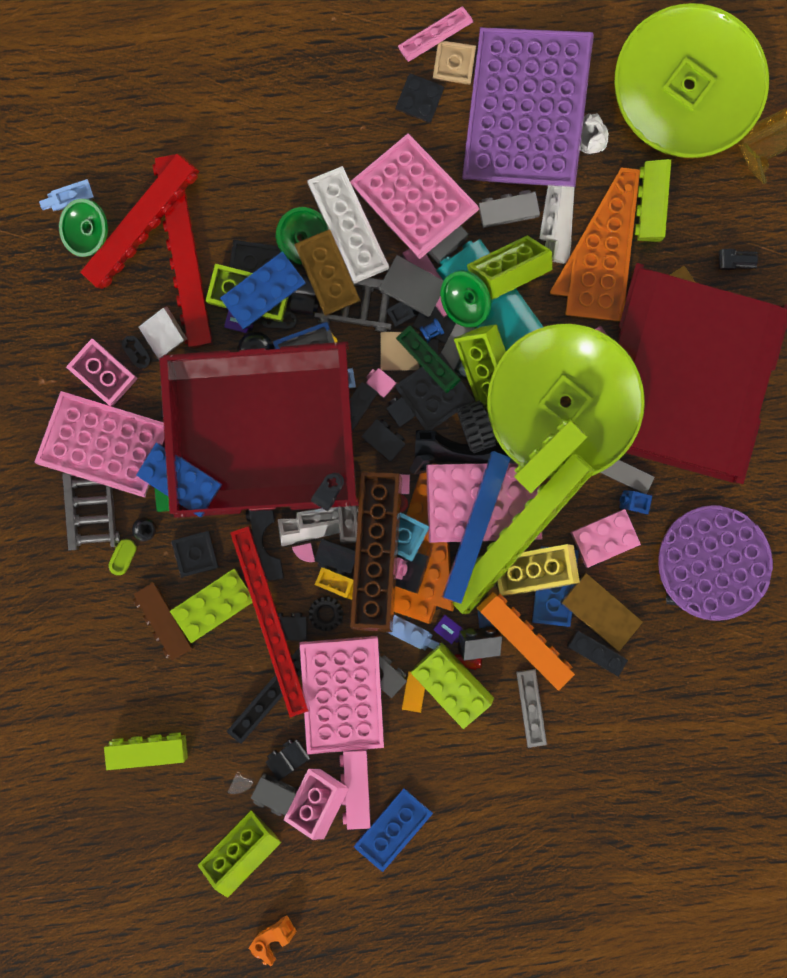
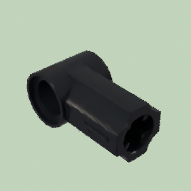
M736 249L719 250L720 270L757 268V252L736 251Z

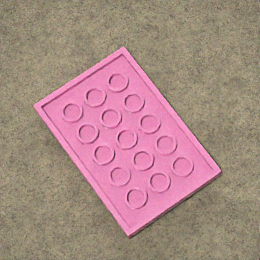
M409 134L405 135L350 181L352 187L419 259L479 210L478 205Z
M61 391L35 463L145 497L150 484L136 476L155 443L158 442L164 446V423Z
M509 463L483 541H497L500 537V532L511 525L513 517L525 509L526 502L538 494L537 490L540 488V485L530 493L514 477L516 474L514 470L518 464ZM487 464L426 465L428 526L430 527L429 543L461 542ZM542 532L537 536L535 540L542 539Z
M377 636L299 642L302 688L309 709L308 712L304 713L307 754L384 748Z

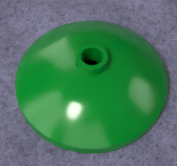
M73 200L64 208L60 217L59 232L64 246L76 256L87 257L94 255L104 245L107 238L108 226L106 216L101 207L92 200Z
M297 207L289 210L280 218L276 227L277 245L289 260L302 264L294 245L300 242L297 236H300L303 241L329 229L319 212L307 207Z
M464 270L453 272L445 278L441 286L440 296L446 314L451 320L463 327H476L482 324L489 316L491 310V297L485 283L474 273Z

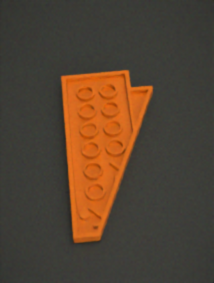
M620 168L552 287L550 295L567 297L565 316L620 322L627 290L640 176L639 169Z
M426 472L419 475L406 515L428 526ZM428 530L417 553L430 557L419 592L417 594L395 586L394 612L431 624L436 606L453 611L454 605L453 601L442 597L451 572L449 542L429 543Z

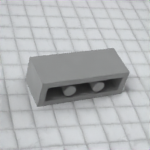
M530 190L519 192L517 196L505 194L500 196L501 199L493 200V198L482 199V203L478 205L482 228L538 218L540 216L536 192L531 193Z

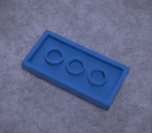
M282 251L220 297V299L244 330L305 285L306 282Z
M156 442L136 476L168 496L165 447ZM176 455L175 466L179 504L188 510L207 509L222 484ZM196 512L194 514L202 517L205 512Z
M540 546V549L549 548V547ZM575 550V556H576V562H577V564H578L579 550ZM575 584L535 591L532 623L571 627L572 612L561 601Z
M403 788L357 841L354 848L383 872L431 817L433 812Z

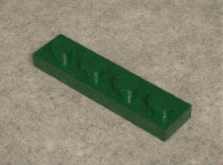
M408 326L396 337L397 341L446 394L461 381L411 326Z

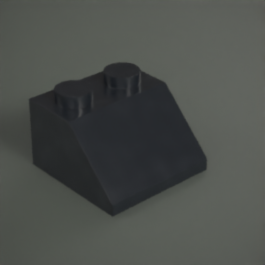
M321 539L314 561L318 562L317 566L328 569L330 566L336 568V573L346 576L347 573L351 574L355 564L356 550Z

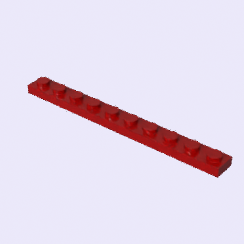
M250 527L230 532L289 716L293 717L308 712L307 702Z

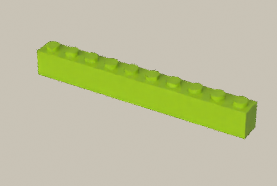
M569 455L563 461V466L551 474L548 483L543 484L537 490L538 494L526 502L525 509L513 517L511 525L500 532V537L497 541L492 542L487 547V552L476 559L462 603L453 602V605L462 614H469L595 472L579 455Z

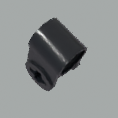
M339 473L327 475L314 493L311 502L328 512L344 485L343 476ZM336 478L338 485L332 486L330 479Z

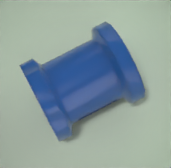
M436 318L431 324L420 327V331L427 342H430V339L438 334H444Z

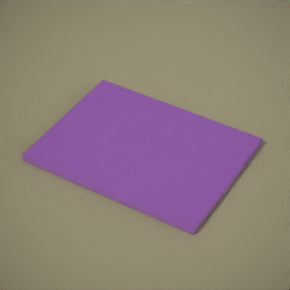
M480 27L462 175L463 180L564 187L576 186L593 32Z

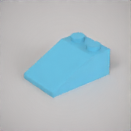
M400 512L397 555L413 561L430 527Z

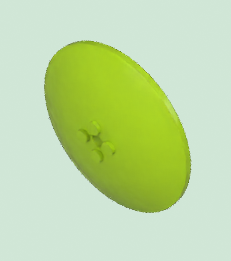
M679 4L652 14L643 20L629 35L616 63L615 94L625 121L632 131L646 144L672 156L683 158L706 157L732 147L754 127L761 116L768 96V65L759 41L751 30L738 18L710 5ZM692 80L694 88L687 89L684 86V81Z
M576 324L550 325L523 336L504 353L490 380L487 398L488 415L497 441L507 455L518 465L523 461L527 463L530 460L528 457L535 448L540 450L544 446L542 443L544 439L550 434L554 436L558 432L556 428L562 421L566 420L568 422L571 419L587 435V438L570 455H579L595 470L591 475L593 476L617 462L634 442L644 414L643 384L631 357L615 340L593 328ZM563 396H568L571 399L569 407L561 406L560 399ZM563 462L555 470H559L563 466Z

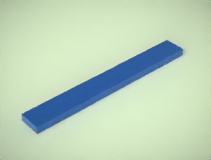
M495 451L491 452L442 595L445 599L459 604L462 603L511 459L508 456Z

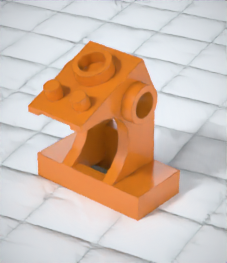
M286 915L277 923L259 932L248 949L251 950V953L256 958H261L264 965L272 966L276 957L271 951L270 943L278 941L283 947L291 941L297 931Z

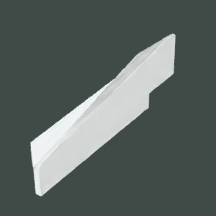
M548 185L539 239L546 241L545 247L552 250V262L566 264L570 258L574 187Z
M331 507L328 512L324 509L297 512V519H278L281 546L340 533L338 507Z

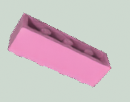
M367 749L343 751V755H340V767H344V774H341V783L349 788L342 802V805H346V813H343V824H347V830L368 829L371 825Z

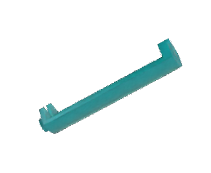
M480 239L474 243L472 240L462 246L463 250L454 257L450 258L448 256L440 262L442 266L436 271L443 281L453 272L460 270L469 271L467 264L490 254ZM516 288L491 300L489 316L482 324L476 326L479 328L496 324L505 351L523 336L543 328V325Z

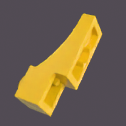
M321 567L315 585L352 600L354 579Z

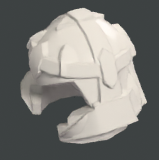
M598 113L587 114L583 119L580 150L587 154L603 151L607 147L608 129L603 124Z

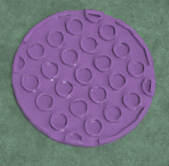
M711 505L699 507L685 513L670 526L661 542L658 566L660 577L667 593L679 607L698 618L721 621L743 615L756 606L769 587L771 572L773 571V559L767 538L759 526L751 521L748 516L735 509Z

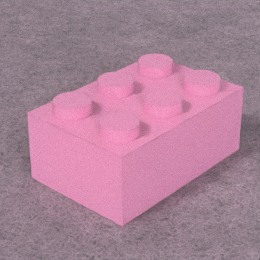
M91 339L66 367L111 407L117 403L138 379L94 339Z
M625 509L570 532L587 568L641 545Z
M308 769L284 821L312 840L324 839L349 788L321 769Z

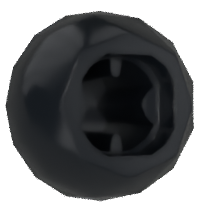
M138 518L132 526V533L139 541L146 542L154 537L156 525L149 518Z

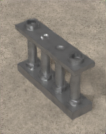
M366 278L353 283L354 287L359 286L364 290L359 319L348 318L350 305L341 309L340 316L329 314L324 316L322 311V313H315V318L319 319L318 322L321 323L327 322L330 324V321L375 327V331L386 332L387 329L391 330V324L386 323V310L388 309L390 296L381 291L383 294L378 322L368 321L367 316L371 292H373V289H379L383 280Z
M63 473L68 550H79V546L83 543L110 541L111 547H117V543L120 542V535L115 527L113 488L106 486V496L78 498V496H75L74 488H77V486L99 485L100 483L83 478L77 479L71 474ZM107 503L108 515L84 517L76 515V507H79V505ZM109 522L110 534L87 536L78 534L77 527L80 524Z

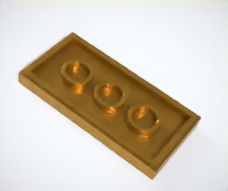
M330 229L294 244L324 316L360 301Z
M584 573L579 579L580 583L572 587L561 603L619 652L643 622L587 573Z

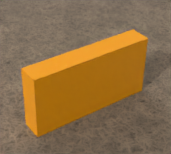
M408 671L402 709L421 713L425 688L411 674V671Z

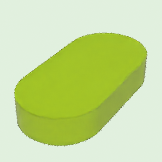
M123 539L118 543L109 562V570L114 575H123L127 572L137 550L133 540Z

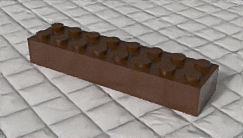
M361 472L350 625L353 630L393 632L402 477L398 473Z

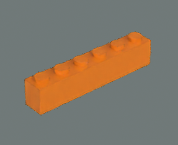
M492 592L477 609L559 691L575 675L571 671L573 667L565 659L561 661L558 658L560 653L553 646L548 648L545 645L547 640L540 633L537 635L533 633L534 627L527 620L523 622L519 618L521 614L514 607L510 609L506 605L508 601L501 594L497 596Z

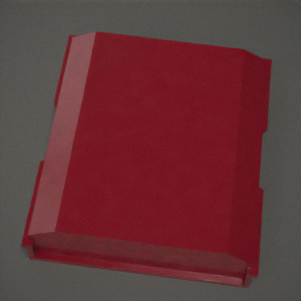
M636 263L619 323L620 331L617 343L631 357L640 374L644 390V414L638 434L626 453L731 483L744 484L761 423L759 415L771 371H774L787 328V304L779 306L643 268V264Z
M348 342L281 346L280 349L271 350L260 348L239 350V352L227 350L163 355V358H159L169 513L174 514V518L197 516L194 514L196 512H205L203 516L240 514L243 509H249L250 511L276 509V507L287 506L291 510L321 508L311 502V499L324 478L332 473H339L344 478V485L332 507L359 506V498H356L346 351L349 350ZM176 455L222 484L207 509L188 510L179 504L175 466ZM336 478L330 479L332 486L338 485Z

